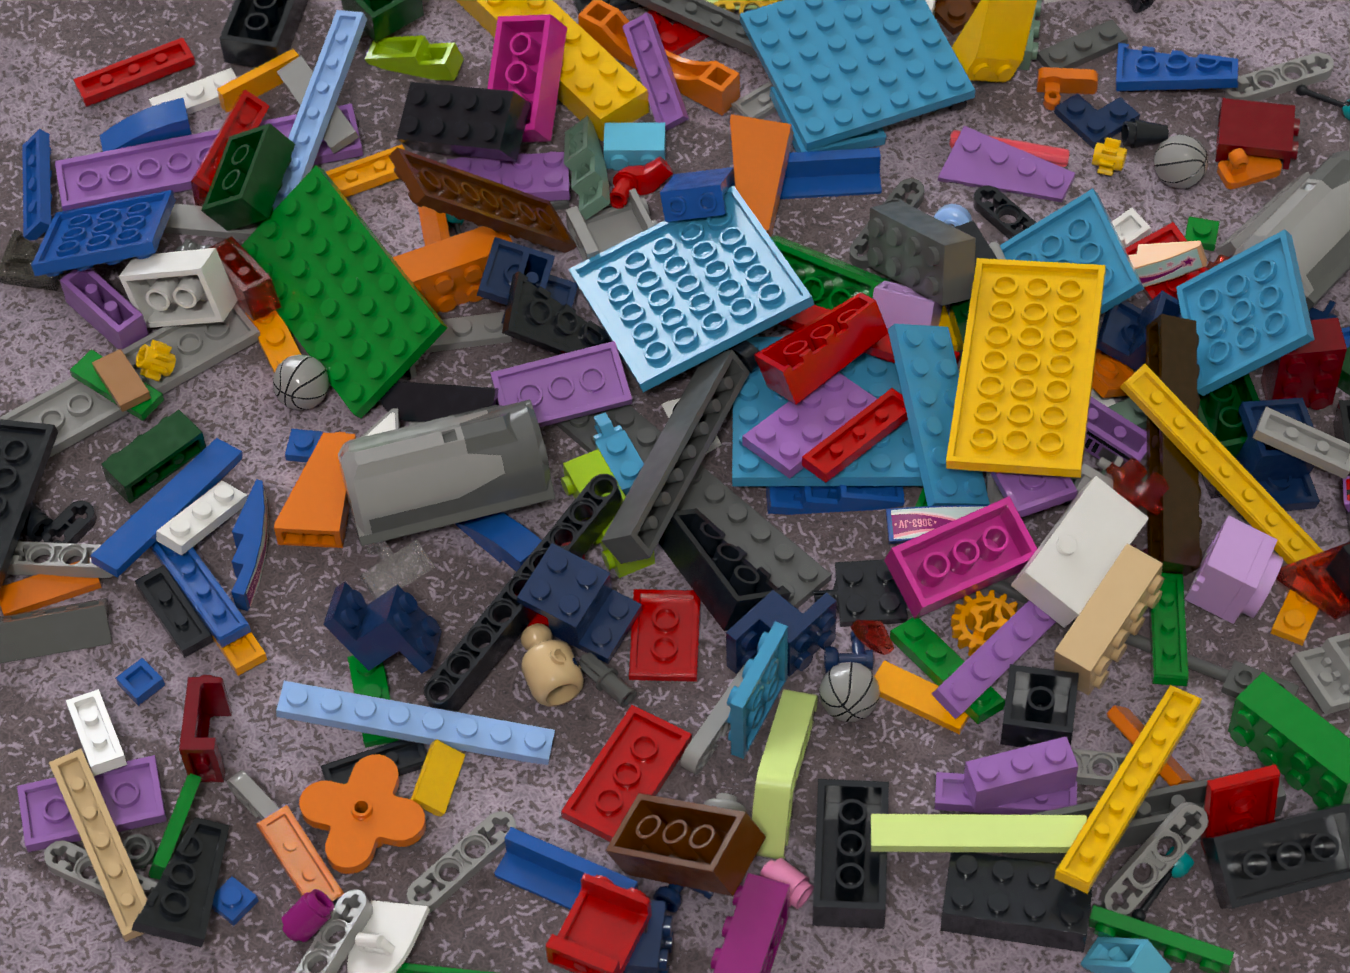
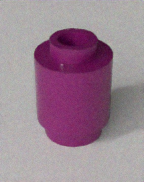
M313 889L310 893H304L282 916L283 932L295 942H308L331 918L334 904L326 894L318 889Z

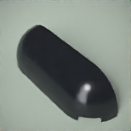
M397 381L380 400L387 412L398 408L400 420L427 422L493 406L497 401L498 388Z

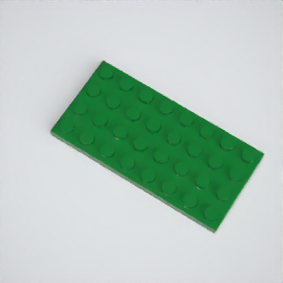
M317 165L274 209L268 219L264 220L233 253L309 356L316 358L323 364L329 377V383L353 415L358 418H362L448 328L327 173Z

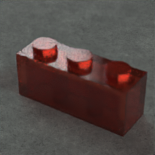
M232 236L209 247L216 248L238 299L237 304L253 321L266 317L271 312L281 308L271 277Z

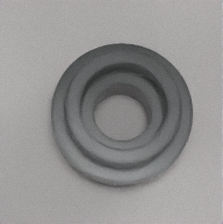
M133 834L123 842L134 869L146 867L153 861L156 848L153 841L147 836ZM135 850H144L142 854L138 856H132V853Z

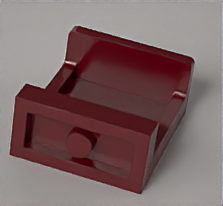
M1222 98L1218 120L1215 162L1228 160L1229 153L1235 149L1242 148L1246 155L1283 159L1282 169L1289 170L1291 159H1297L1299 141H1293V136L1298 137L1300 118H1295V105Z
M201 675L200 677H188L179 751L187 775L192 773L202 777L200 782H224L225 767L216 738H209L211 718L213 716L232 715L230 701L223 678Z

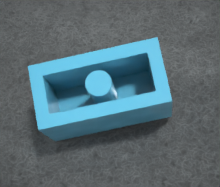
M605 123L603 151L606 169L620 171L627 166L645 165L659 156L665 160V123Z

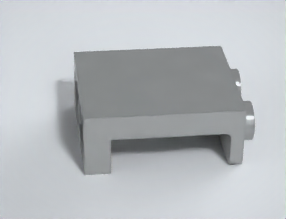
M636 189L629 190V201L623 208L617 209L612 206L600 210L588 220L581 215L577 206L566 209L567 229L576 243L583 261L658 224L655 219H650L647 201L644 197H639Z

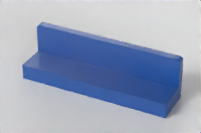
M880 148L791 152L780 199L880 194L882 192Z
M513 827L510 828L504 838L506 853L495 870V877L570 910L581 891V878L584 873L592 876L602 875L610 879L614 885L627 890L628 888L638 890L637 881Z

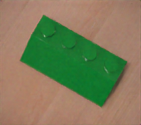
M780 236L771 237L809 291L814 304L831 310L860 292L873 298L876 286L883 281L890 282L888 279Z

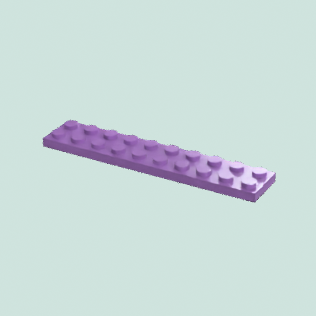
M352 104L338 106L359 136ZM297 114L261 121L259 126L270 123L288 138ZM220 129L55 161L63 211L173 190V193L201 188L191 180ZM360 136L335 154L323 139L313 165L364 156Z

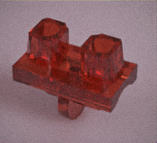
M1133 457L1121 468L1114 463H1111L1106 468V472L1114 478V488L1112 489L1137 509L1141 505L1155 515H1158L1164 509L1159 499L1167 492L1169 486L1162 475L1154 472L1144 482L1141 481L1148 473L1145 467Z

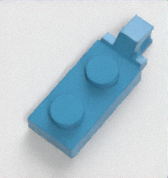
M606 412L594 416L596 424L594 427L598 433L593 436L596 450H600L626 496L644 463L626 431L620 425L613 427L611 420Z

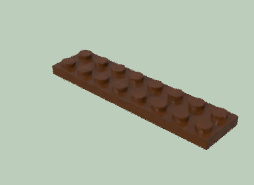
M398 147L389 155L395 166V174L408 188V196L411 201L419 207L425 206L434 209L440 214L446 213L459 220L464 219L473 222L477 226H485L498 233L503 232L516 239L521 238L530 241L534 245L539 244L548 247L552 251L557 250L567 253L577 247L548 200Z

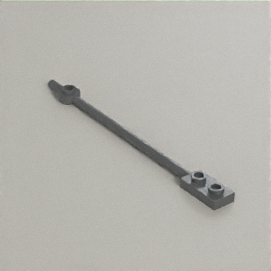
M1003 580L986 587L999 594H1006L1007 597L1022 603L1029 601L1013 588L1011 583ZM1133 634L1129 635L1125 644L1151 654L1149 638L1139 634L1135 636ZM1187 654L1188 669L1223 682L1221 692L1234 698L1263 672L1234 660L1231 669L1228 670ZM1264 672L1296 697L1299 685Z

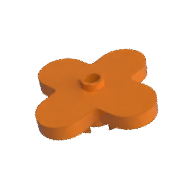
M369 755L359 760L354 766L349 781L346 784L318 781L309 785L300 796L299 806L305 822L314 828L330 831L325 844V852L331 867L340 873L354 874L364 870L371 863L376 849L383 844L396 847L410 846L419 841L425 833L426 819L422 807L411 799L395 796L400 783L398 769L393 760L384 755Z

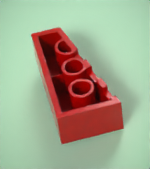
M860 292L754 354L767 387L792 403L798 404L868 348L876 344L888 334V330L876 300Z

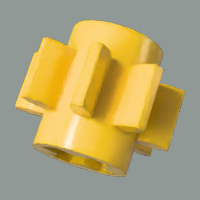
M1107 137L1104 144L1096 143L1092 165L1099 166V174L1112 176L1114 170H1123L1127 149L1120 147L1121 140Z
M152 340L151 346L142 345L136 356V366L142 368L140 375L158 382L161 375L168 377L176 363L175 355L170 353L172 347L156 340Z

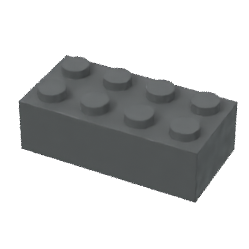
M902 201L870 207V219L868 222L869 250L867 252L869 267L942 306L971 299L976 238Z

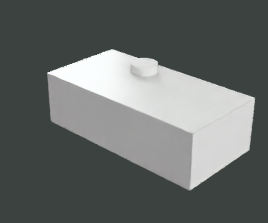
M1095 476L1080 490L1012 582L1011 586L1065 628L1079 616L1127 543L1131 544L1149 517Z

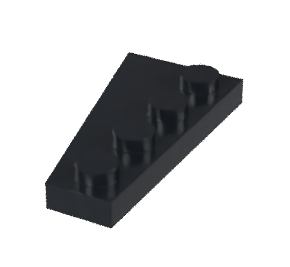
M520 271L513 274L502 329L503 334L558 355L611 342L604 329L591 320L586 322L576 315L575 309L567 304L562 305L550 297L551 293L543 287L537 288L528 282V277Z
M198 817L194 818L177 847L173 858L163 871L159 882L149 895L145 906L135 919L132 931L197 947L203 946L230 825Z

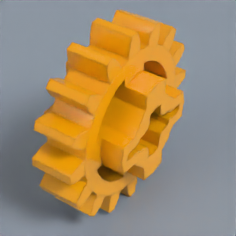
M980 590L976 591L975 599L967 595L964 596L963 605L956 604L955 612L951 616L952 638H958L957 647L959 649L966 646L969 647L968 656H971L1017 612L1018 603L1016 601L1009 604L1006 603V594L996 598L994 590H990L988 596H983Z

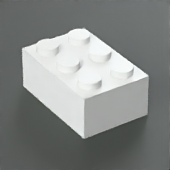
M216 248L155 253L145 259L133 257L119 275L130 303L143 314L147 328L223 322L238 301Z

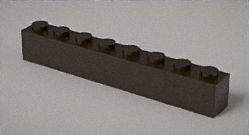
M1160 314L1146 325V365L1198 418L1200 396L1197 393V379L1200 367L1197 363L1199 335L1196 331V321ZM1147 416L1148 555L1163 563L1162 573L1183 574V576H1187L1200 568L1202 561L1199 534L1202 528V520L1199 517V501L1201 498L1199 470Z

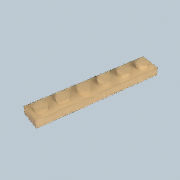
M82 749L49 762L125 942L144 934L132 931L131 929L138 914L145 906L147 898Z

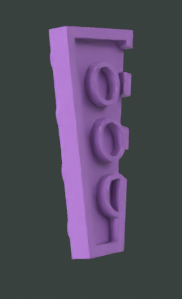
M966 126L963 127L938 176V181L960 183L970 187L989 185L996 187L1001 192H1012L1056 202H1063L1075 179V173Z

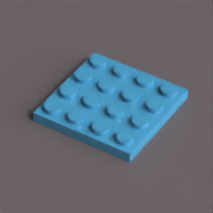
M1094 189L1089 190L1000 245L1006 260L1106 265L1101 314L1144 289L1110 217Z
M1285 229L1176 287L1182 318L1196 321V331L1199 335L1197 363L1200 367L1197 379V392L1202 396L1315 340L1293 238Z

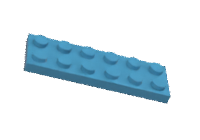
M893 324L888 329L927 505H990L982 471L946 469V456L959 378V370L949 328L944 326Z

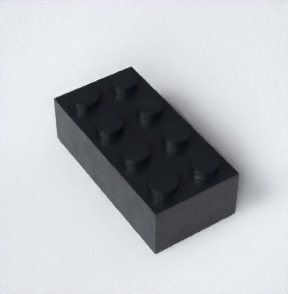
M235 0L219 38L224 62L257 68L289 51L308 0Z
M410 82L396 139L412 150L517 162L531 103L514 91Z
M818 779L812 926L884 929L887 852H871V814H888L889 782Z
M1350 803L1335 804L1202 838L1220 909H1233L1350 879Z
M951 852L940 931L1084 953L1093 886L1087 894L1054 879L1056 869L1059 866L1057 864L976 852Z

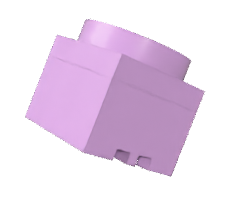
M1228 515L1214 540H1212L1205 551L1200 568H1198L1184 600L1234 624L1240 613L1254 618L1267 598L1283 563V557L1272 553L1277 539Z

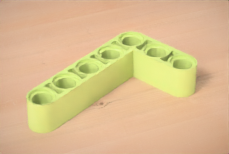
M783 689L755 784L752 820L766 836L756 856L785 859L784 850L785 846H788L794 789L814 724L813 714L817 709L818 695Z

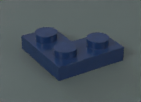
M1076 93L1054 108V114L1093 149H1095L1097 142L1104 143L1107 137L1112 138L1119 134L1124 121L1140 118V114L1121 97L1096 110Z

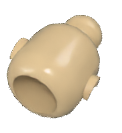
M537 623L527 627L521 636V643L527 650L522 658V673L533 697L539 704L548 707L564 705L577 697L582 690L584 678L580 670L581 666L578 665L570 646L566 642L552 640L553 635L550 628L544 624Z

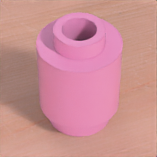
M779 858L776 861H768L759 875L790 884V906L792 905L796 909L801 908L807 902L814 890V886L809 883V878L783 858Z

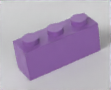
M91 268L83 271L74 269L60 279L67 304L117 349L121 348L122 350L149 335L143 314Z
M1066 736L967 761L965 763L963 783L974 812L1075 787L1078 764Z

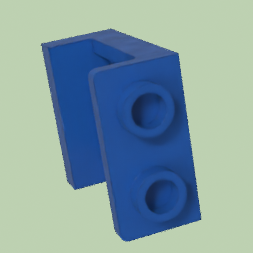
M734 168L674 174L660 191L665 221L671 222L724 215L726 213L724 194L729 187L735 186Z

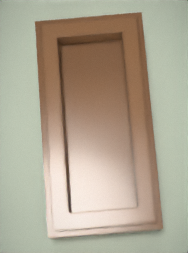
M121 348L92 362L95 372L121 412L151 398L148 389Z

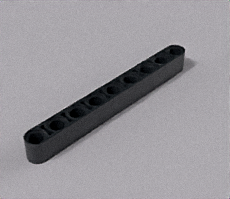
M599 474L589 481L427 681L424 687V696L430 707L458 712L535 617L537 612L519 604L517 596L551 543L582 558L612 521L623 503L618 483L612 475ZM605 493H610L607 496L601 497ZM591 517V518H590L589 520H587V521H581V520H583L584 518ZM566 542H571V543H570L569 545H567V546H561L562 544H564V543H566ZM510 617L506 622L499 623L502 619ZM489 643L488 646L479 648L482 644ZM463 669H469L463 674H458ZM448 694L445 699L437 700L440 696Z

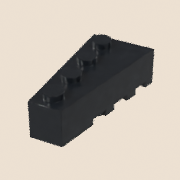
M697 508L675 511L658 543L723 631H728L772 590L788 601L791 592L783 585L777 588L769 580L771 574L763 567L756 569L745 559L747 553L741 547L727 543L724 540L726 534Z

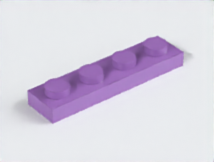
M646 12L622 27L642 84L648 90V100L656 123H665V131L688 120L689 117L654 18Z
M936 773L934 810L974 812L963 783L964 774ZM1075 782V787L981 810L976 813L1028 815L1077 805V782Z

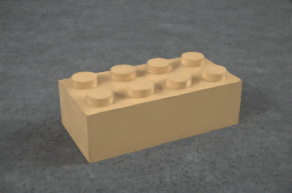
M1128 543L1055 650L1054 670L1079 673L1078 690L1088 696L1095 687L1101 689L1109 676L1107 668L1112 661L1118 662L1122 658L1127 648L1125 641L1130 634L1135 636L1139 632L1145 621V618L1142 617L1148 607L1153 609L1157 605L1163 591L1159 590L1164 582V578L1161 576L1163 563Z

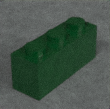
M178 409L170 416L161 419L156 426L146 433L137 436L133 442L122 450L110 455L101 465L106 481L131 504L194 459L206 448L203 432Z

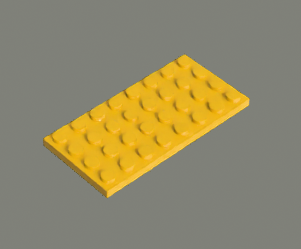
M977 258L946 456V469L1081 478L1106 265Z

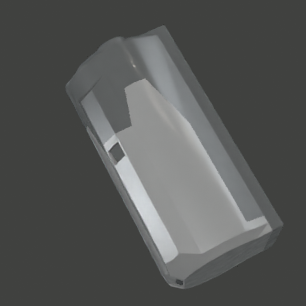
M1350 150L1339 151L1330 155L1236 249L1233 255L1235 256L1284 229L1288 231L1293 238L1308 312L1350 270Z
M531 400L505 406L493 405L349 440L342 445L338 453L347 498L361 546L556 499L545 444Z

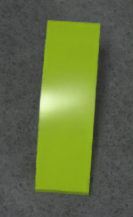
M425 35L385 37L377 42L373 40L365 57L366 63L375 67L432 80H455L464 60L455 42L429 44Z

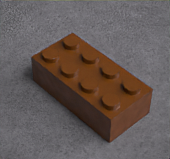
M638 793L605 851L622 871L630 876L734 896L766 836L744 811Z

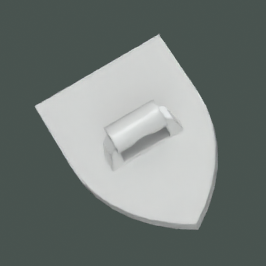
M371 900L373 912L362 932H359L355 937V944L348 954L347 973H395L411 952L430 911L428 906Z

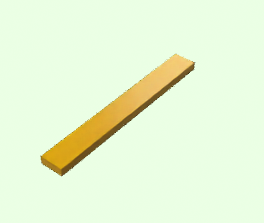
M1143 364L1120 386L1130 399L1253 528L1277 539L1274 550L1283 557V560L1302 579H1309L1330 558L1146 364Z
M1172 685L1169 686L1056 869L1054 879L1088 894L1199 710L1202 698Z

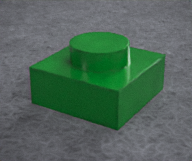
M1189 216L1185 234L1186 240L1201 241L1204 250L1214 251L1220 221Z

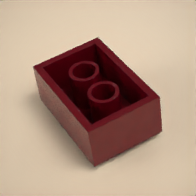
M1338 318L1310 320L1315 340L1264 365L1261 384L1266 400L1303 398L1306 407H1311L1314 410L1324 409L1329 405H1333L1347 351Z

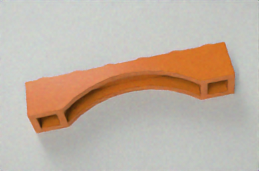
M593 0L578 15L579 25L612 57L637 70L622 27L630 21L616 7L602 0ZM665 50L681 94L722 116L731 108V104L740 98V73L716 60L707 62L694 61Z

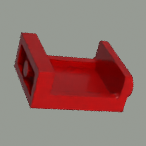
M584 873L581 878V891L558 935L551 934L545 946L548 962L573 973H623L652 916L651 900L640 890L635 888H628L627 890L614 885L605 876H592Z

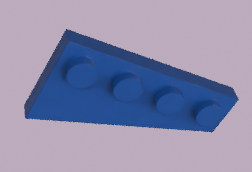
M1118 43L1116 91L1238 88L1237 58L1199 54L1195 58L1188 57L1184 54V51L1172 50L1171 54L1155 52L1154 47L1143 46L1141 50L1129 49V44Z

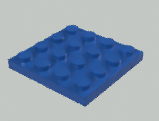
M173 190L56 212L31 264L34 275L46 274V276L52 277L61 274L65 270L76 269L77 271H83L96 264L106 263L107 265H114L127 258L145 259L152 256L157 251L176 202Z

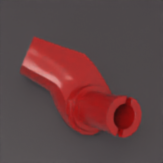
M660 156L645 165L622 168L613 177L614 188L610 194V205L617 209L623 208L624 205L626 206L629 199V190L636 189L639 196L653 193L673 174L672 168Z

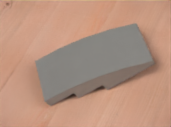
M1350 633L1327 638L1322 647L1297 652L1293 655L1290 663L1325 715L1350 708Z

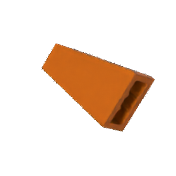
M731 114L730 128L735 188L768 235L772 237L794 135L792 125Z
M323 432L275 521L274 531L278 545L343 548L350 505L341 473L338 453L344 443L356 439L355 434Z

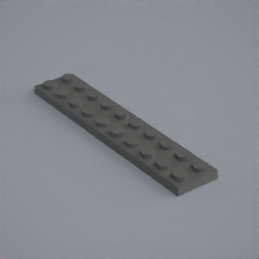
M630 405L557 423V426L589 453L596 450L593 436L598 433L594 427L596 425L594 416L606 412L613 427L620 425L626 431L643 463H645L661 434L659 429ZM702 465L699 466L675 511L697 508L726 534L724 540L727 543L736 547L739 546L747 553L745 559L756 569L763 567L770 573L771 577L769 580L777 588L783 585L791 592L788 602L797 609L814 595V590H820L831 581L832 574Z

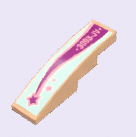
M1201 241L1138 244L1137 254L1128 255L1143 287L1171 280L1207 266V258Z

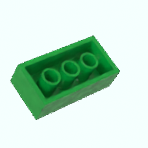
M1262 672L1236 697L1228 732L1234 742L1241 747L1247 746L1258 755L1260 762L1264 766L1276 764L1279 772L1285 776L1288 784L1294 789H1302L1310 795L1319 809L1335 804L1350 803V738Z

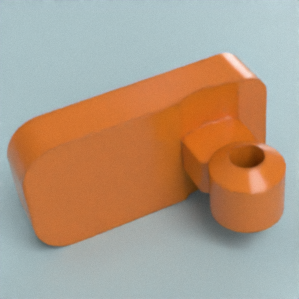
M1049 67L1038 69L1037 92H1044L1043 105L1048 110H1054L1055 106L1060 104V93L1095 94L1097 92L1098 72L1095 70Z
M1238 148L1229 154V160H1223L1218 163L1217 173L1227 189H1236L1278 177L1281 173L1282 163L1279 158L1246 155L1242 148Z

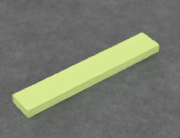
M871 814V852L1067 853L1087 821V815Z

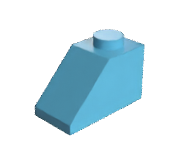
M1098 936L1080 963L1081 966L1093 973H1170L1172 970L1148 939Z

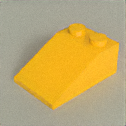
M1037 0L980 1L952 46L954 53L970 80L1010 81L1023 61Z

